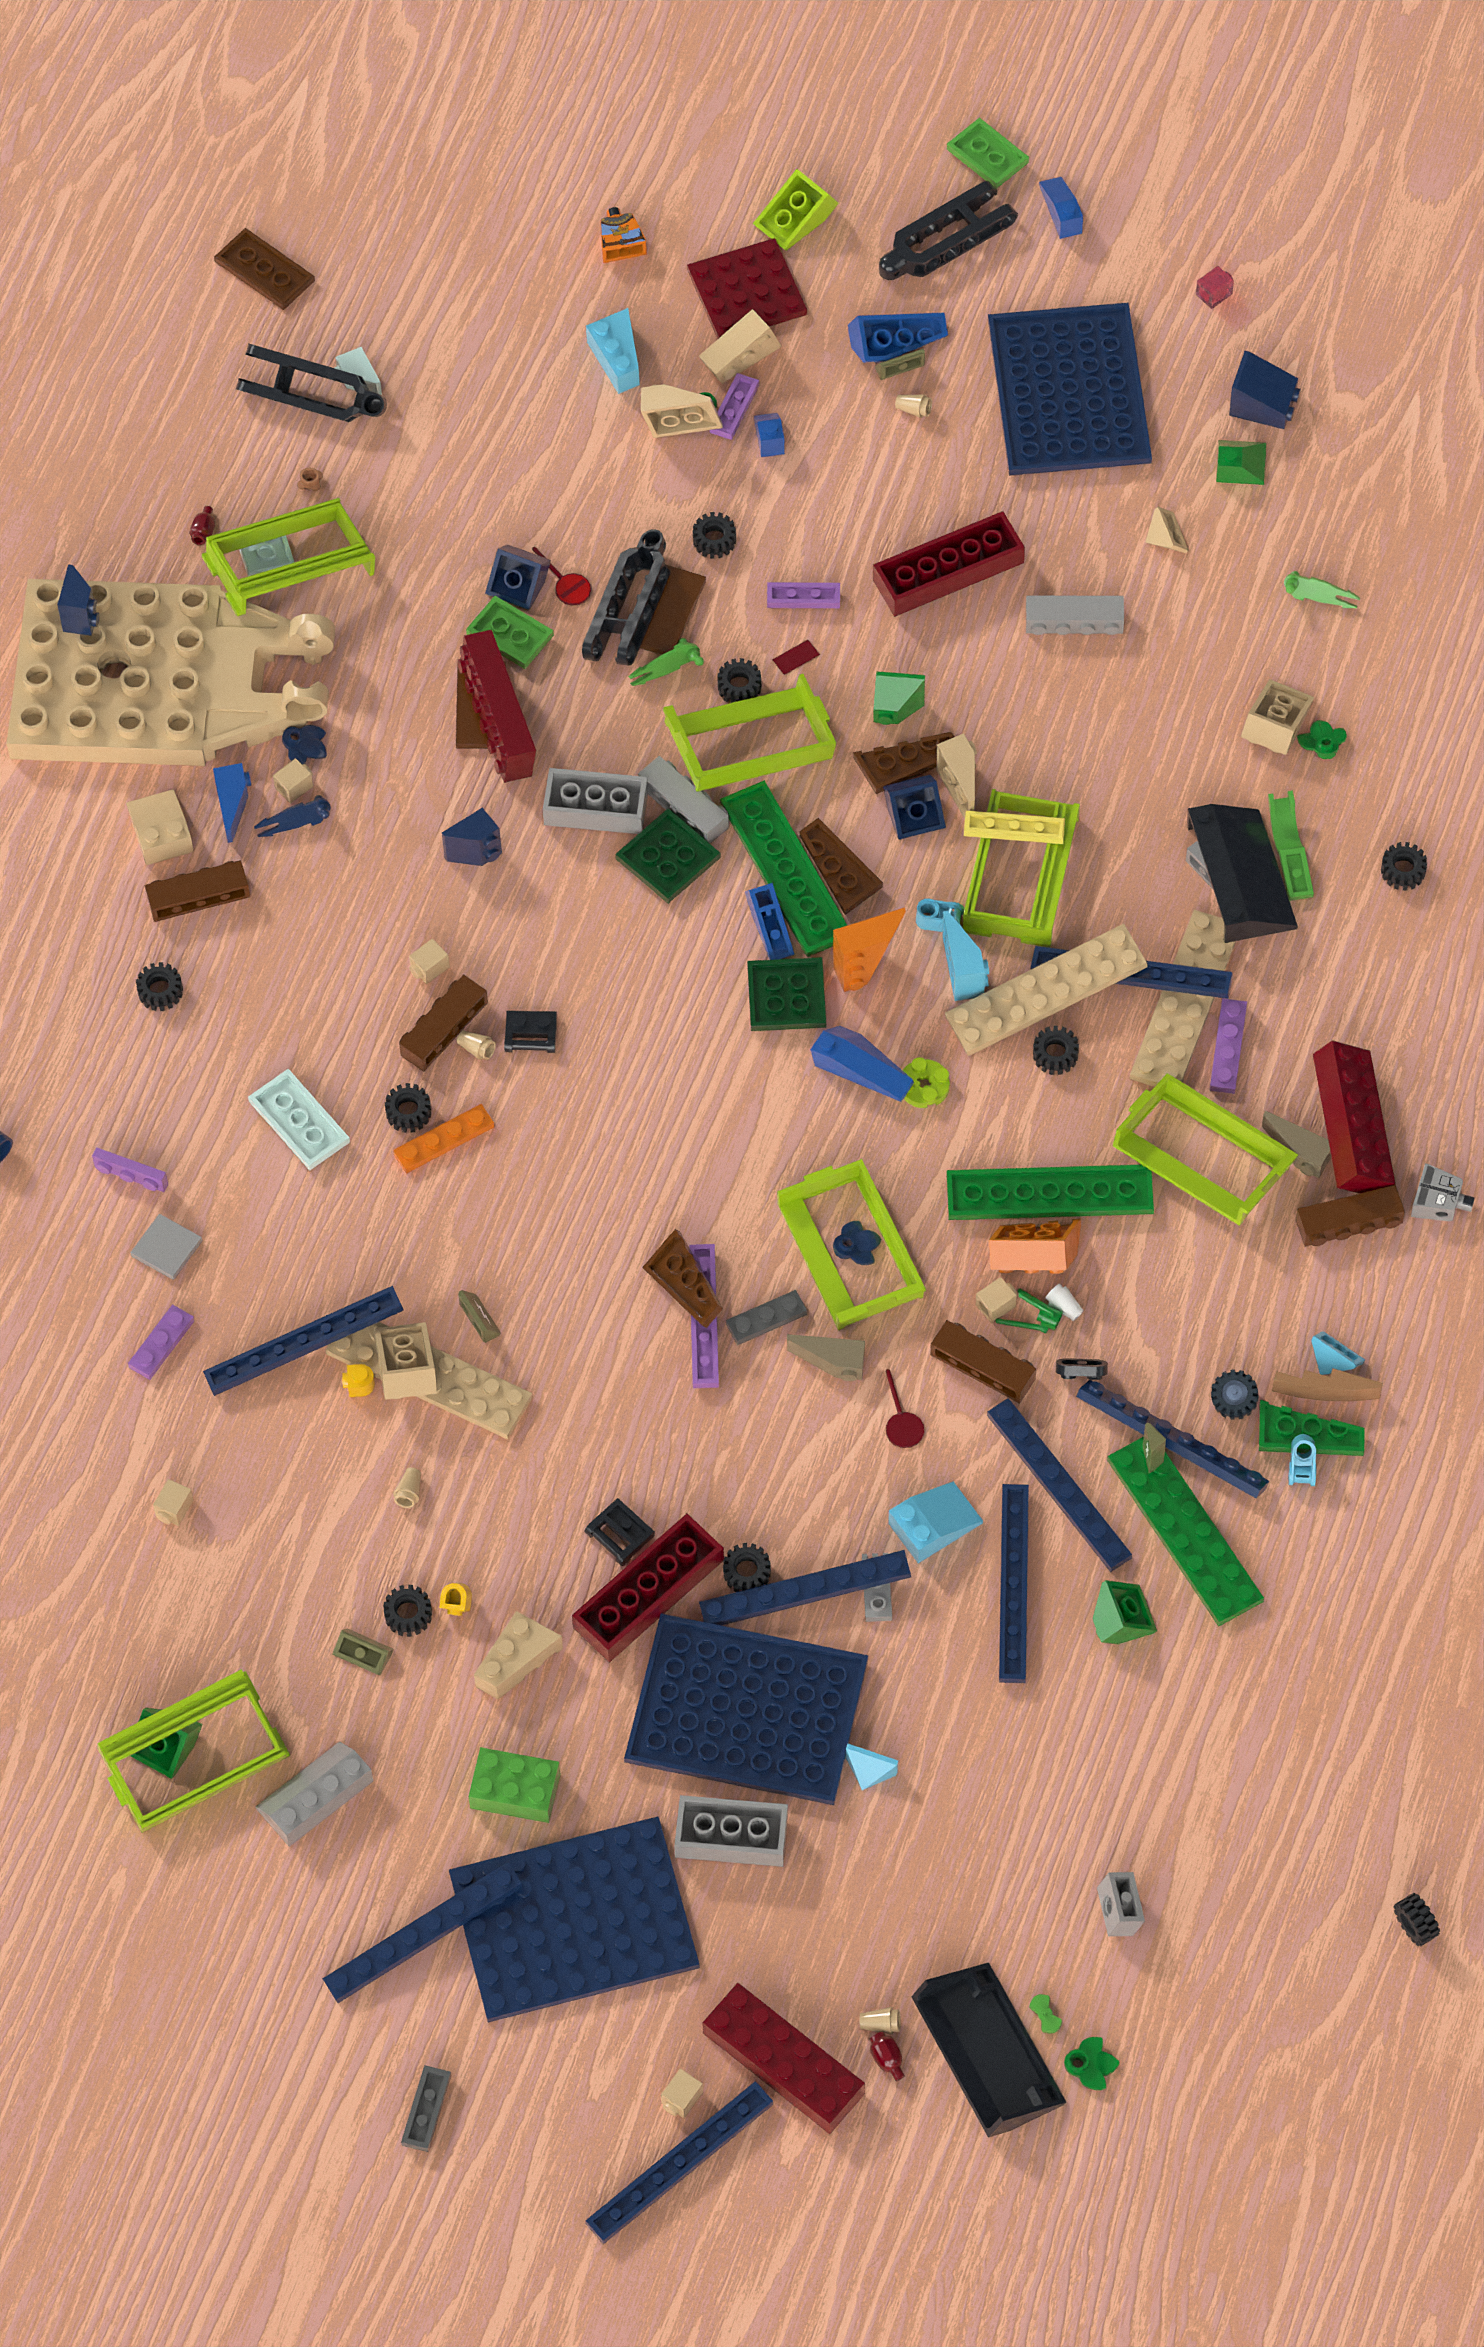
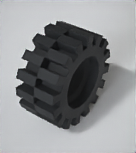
M710 512V517L704 514L702 515L703 520L698 518L696 524L694 523L693 545L694 548L696 547V551L698 553L702 552L704 557L710 554V559H714V555H718V558H723V553L726 556L730 554V550L733 551L735 548L734 544H736V526L734 527L733 520L730 521V517L727 515L723 518V513L720 512L718 516H715L714 512ZM710 531H719L724 535L718 540H710L705 537Z
M735 658L731 659L732 664H729L727 661L724 663V667H720L717 675L718 691L721 697L724 696V701L728 702L731 699V703L758 697V694L761 693V672L756 664L752 666V661L748 660L747 663H744V658H740V662H736ZM736 677H744L748 679L749 683L743 687H735L731 685L730 681Z
M1399 842L1396 848L1394 845H1391L1389 851L1386 849L1382 859V878L1384 881L1388 879L1387 884L1389 886L1394 883V889L1397 890L1399 886H1403V891H1406L1408 886L1412 890L1416 887V884L1419 886L1422 883V879L1424 880L1427 857L1426 855L1423 856L1424 851L1422 849L1417 851V845L1414 844L1412 848L1409 847L1410 842H1405V846H1402L1401 842ZM1398 861H1408L1414 868L1409 872H1402L1395 868V863Z
M159 962V967H155L154 963L150 964L151 969L145 966L143 968L144 974L139 972L138 979H136L137 992L141 1003L144 1002L146 1008H149L151 1005L153 1011H156L157 1007H160V1011H165L164 1006H168L169 1009L173 1008L172 1002L177 1005L179 998H182L183 995L181 976L178 974L175 967L172 969L168 963L164 967L163 962ZM157 981H166L169 984V988L164 992L156 993L150 990V986Z
M1054 1026L1053 1030H1050V1027H1046L1045 1033L1041 1030L1038 1033V1037H1035L1033 1059L1036 1061L1038 1068L1042 1066L1041 1071L1046 1072L1049 1069V1074L1054 1075V1071H1058V1075L1063 1074V1069L1067 1073L1070 1071L1071 1066L1074 1068L1076 1061H1078L1079 1043L1077 1037H1073L1074 1033L1071 1030L1066 1033L1067 1028L1063 1026L1061 1031L1058 1030V1026ZM1058 1044L1063 1046L1066 1052L1062 1056H1051L1047 1053L1046 1048L1049 1045Z
M405 1083L406 1088H402L400 1084L397 1086L398 1091H395L393 1088L390 1090V1095L387 1094L385 1111L388 1122L391 1126L394 1124V1129L398 1131L401 1127L402 1132L406 1133L407 1128H410L412 1133L415 1132V1127L421 1130L423 1123L425 1125L428 1124V1118H431V1103L425 1089L421 1088L419 1090V1086L414 1084L413 1088H410V1083ZM405 1102H414L418 1106L417 1111L412 1114H402L398 1108Z
M742 1543V1548L735 1545L734 1551L730 1549L727 1552V1557H724L723 1564L724 1580L727 1581L729 1588L734 1587V1592L768 1584L769 1577H771V1563L769 1555L767 1553L764 1554L762 1547L756 1549V1544L752 1543L751 1547H747V1543ZM743 1561H751L757 1566V1571L754 1575L745 1577L737 1572V1566Z
M408 1584V1589H404V1585L399 1586V1591L395 1588L391 1590L392 1595L388 1594L386 1596V1602H384L383 1607L386 1624L390 1626L391 1631L395 1633L397 1630L400 1636H403V1633L406 1632L407 1637H412L411 1632L415 1631L416 1635L421 1633V1628L424 1631L428 1628L427 1623H430L432 1620V1607L430 1598L428 1599V1594L425 1591L422 1593L420 1587L417 1586L415 1590L413 1585ZM404 1603H413L418 1607V1612L414 1617L405 1619L399 1616L398 1608Z
M1412 1893L1394 1904V1913L1398 1916L1396 1917L1398 1922L1402 1924L1401 1927L1403 1930L1405 1929L1406 1935L1411 1937V1941L1416 1943L1417 1946L1421 1947L1440 1935L1439 1924L1434 1919V1914L1430 1912L1431 1909L1425 1905V1901L1420 1899L1418 1894Z

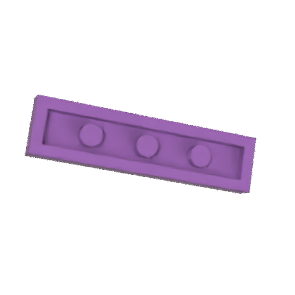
M1222 998L1210 1091L1235 1094L1247 1001Z

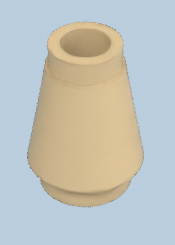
M926 394L898 395L895 407L920 418L928 417L932 409V399L927 397Z
M463 1030L457 1037V1044L461 1045L479 1060L490 1059L496 1048V1043L489 1036Z
M407 1468L393 1493L395 1503L403 1508H412L419 1501L421 1472L418 1469Z
M893 2007L860 2013L861 2030L884 2031V2033L892 2035L894 2032L900 2031L901 2017L899 2009L893 2010Z

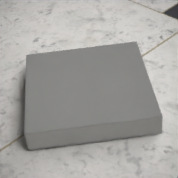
M159 1214L130 1252L131 1257L174 1280L202 1243V1237Z

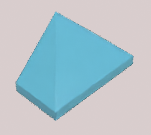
M1324 1331L1314 1335L1311 1340L1321 1375L1330 1374L1333 1368L1341 1371L1351 1370L1362 1365L1365 1361L1364 1358Z
M847 1744L846 1759L862 1790L897 1775L898 1760Z

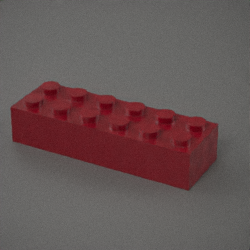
M1001 511L873 564V582L893 616L896 617L1024 564L1025 546L1004 511Z
M491 629L464 635L463 644L459 648L461 657L457 661L460 673L465 675L467 693H471L473 696V710L475 714L479 713L481 717V731L483 734L487 733L489 739L487 740V747L489 753L494 754L495 770L497 774H501L504 783L532 777L537 750L493 631Z
M1332 1040L1313 1053V1060L1337 1188L1360 1194L1396 1185L1371 1051Z
M686 1513L572 1614L573 1629L610 1663L660 1618V1614H665L724 1561V1547Z
M738 1982L702 2022L703 2034L829 2134L834 2131L865 2095L864 2081Z

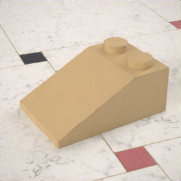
M665 384L641 388V413L654 438L723 428V423L717 410L708 396Z
M1269 679L1248 713L1241 737L1253 744L1267 747L1275 753L1286 755L1294 743L1315 697Z
M963 733L937 744L936 771L965 819L966 810L974 811L975 755L977 751L974 743L968 741Z
M174 789L126 803L146 865L194 852L187 823Z
M426 1322L375 1328L385 1400L437 1393L435 1367Z

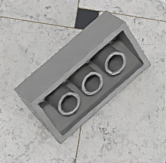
M339 1741L259 1803L256 1809L290 1847L373 1782L371 1768L355 1750Z

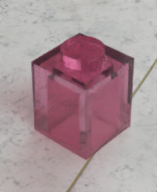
M1217 266L1197 280L1196 295L1213 309L1233 294L1234 280L1230 273L1223 271Z

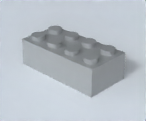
M549 768L543 805L544 825L639 834L643 830L648 798V779L642 776Z
M680 1795L674 1845L675 1858L783 1867L788 1823V1804Z

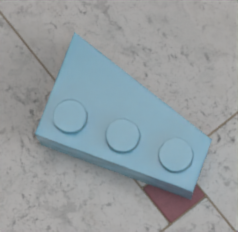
M628 308L586 325L587 343L617 393L620 394L639 386V367Z

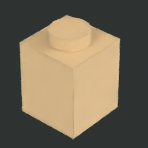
M295 758L273 775L275 789L291 804L313 787V773L306 764L302 765Z
M433 939L409 955V969L415 978H421L426 984L450 968L448 954Z
M1000 1277L976 1293V1306L992 1324L996 1319H999L1016 1307L1017 1292L1010 1283L1006 1284Z
M168 1479L153 1504L156 1517L165 1524L173 1523L179 1526L194 1501L191 1489Z
M679 2069L661 2094L663 2108L673 2116L678 2114L685 2118L703 2094V2083L682 2069Z

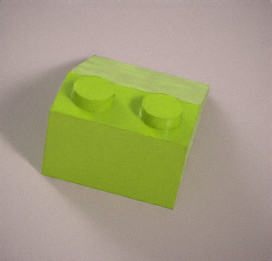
M796 169L753 224L771 239L775 238L778 245L787 251L822 224L839 203L801 171Z

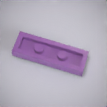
M739 373L736 374L717 412L723 423V428L710 430V433L730 440L733 439L759 387V380Z
M767 582V608H840V583Z
M97 1147L92 1155L94 1166L101 1173L117 1175L129 1183L137 1182L151 1191L159 1190L165 1192L168 1186L167 1175L164 1171Z
M172 1304L128 1362L129 1368L151 1380L194 1323V1316Z

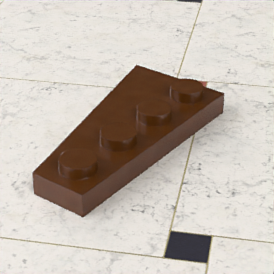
M952 732L923 737L920 738V741L908 743V741L899 742L897 746L884 748V746L873 748V751L864 753L861 750L853 752V758L875 794L884 791L883 786L907 781L936 768L937 744L955 736Z
M819 818L799 831L802 842L845 915L883 888V882Z
M675 1229L642 1268L689 1314L707 1328L723 1310V1307L681 1232Z

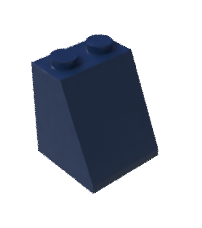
M1245 350L1231 390L1229 416L1285 429L1287 421H1292L1295 410V407H1292L1293 402L1298 403L1301 389L1297 388L1298 378Z

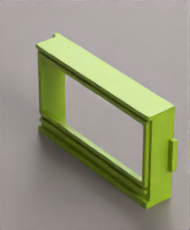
M340 498L206 537V552L202 553V558L213 577L218 575L228 593H225V597L236 616L246 614V599L360 564H363L369 576L374 575L375 555L370 552L340 503ZM333 521L338 523L351 545L241 579L236 577L223 555Z
M799 674L796 688L677 716L673 705L663 707V712L666 716L664 722L666 727L668 726L696 787V792L833 758L836 741L827 724L830 720L820 697H814L804 674ZM803 709L818 743L703 771L687 737Z
M992 789L987 812L997 813L998 808L1045 817L1065 818L1063 844L1047 843L1029 921L975 911L991 838H981L964 909L962 928L968 934L991 938L993 933L1021 938V943L1050 948L1053 925L1076 822L1079 820L1080 804H1066L998 792L996 789Z
M1168 1073L1151 1091L1146 1089L1130 1106L1129 1112L1131 1114L1117 1128L1113 1147L1239 1226L1298 1158L1297 1153ZM1162 1099L1273 1168L1245 1202L1134 1133L1136 1128Z
M862 1159L837 1169H833L832 1166L803 1176V1182L777 1191L778 1207L838 1331L844 1329L847 1325L914 1299L923 1298L926 1288ZM853 1181L856 1182L907 1286L855 1307L803 1201Z
M241 1669L97 1743V1748L112 1775L107 1779L121 1806H128L141 1833L290 1756L276 1727H271L258 1702L260 1697L246 1671L243 1672ZM247 1696L274 1749L143 1816L116 1763Z

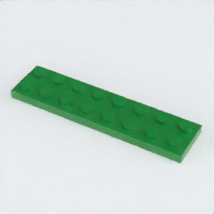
M765 780L721 798V806L728 812V819L765 884L773 883L781 912L806 957L833 947V930L848 925Z
M1142 1164L946 1171L948 1220L1154 1214L1152 1171Z
M1144 1437L1107 1456L1108 1463L1218 1627L1264 1602L1263 1595L1166 1452L1164 1454V1462L1151 1473L1148 1471L1143 1451Z

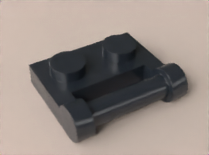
M506 1011L504 1051L543 1050L547 1051V1053H555L557 1011ZM513 1038H548V1040H513Z
M619 1498L613 1501L590 1522L584 1530L590 1538L594 1537L616 1557V1562L621 1566H625L632 1556L655 1536V1531ZM604 1524L628 1545L624 1550L601 1530Z

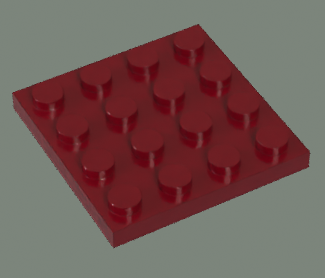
M775 238L687 264V271L717 339L752 309L769 327L807 315L805 303Z

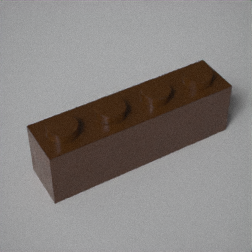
M241 860L235 862L228 861L220 866L206 867L193 873L179 874L173 878L155 880L150 884L144 885L154 922L250 897L249 886Z
M464 974L458 981H453L448 988V992L442 998H437L432 1005V1009L417 1020L415 1027L410 1032H406L399 1041L401 1056L424 1072L488 1004L487 990Z
M1393 1185L1298 1208L1296 1223L1304 1247L1310 1245L1320 1246L1327 1241L1335 1239L1345 1240L1352 1235L1360 1233L1366 1235L1385 1227L1388 1229L1395 1228L1403 1223L1405 1210L1397 1187Z
M946 1320L931 1342V1356L1019 1404L1036 1380V1368L1031 1362L1014 1357L1007 1349L992 1345L985 1337L968 1332L959 1323H952Z

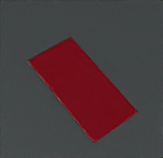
M806 640L772 660L785 675L820 654L811 642Z

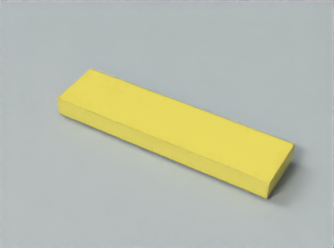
M966 810L964 836L1063 844L1065 818Z

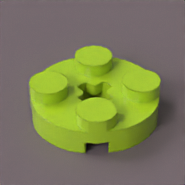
M917 1057L902 1070L914 1081V1084L904 1097V1100L910 1105L918 1108H928V1105L942 1103L947 1097L950 1089L949 1072L940 1063ZM926 1079L929 1080L931 1085H925L922 1088L919 1081Z

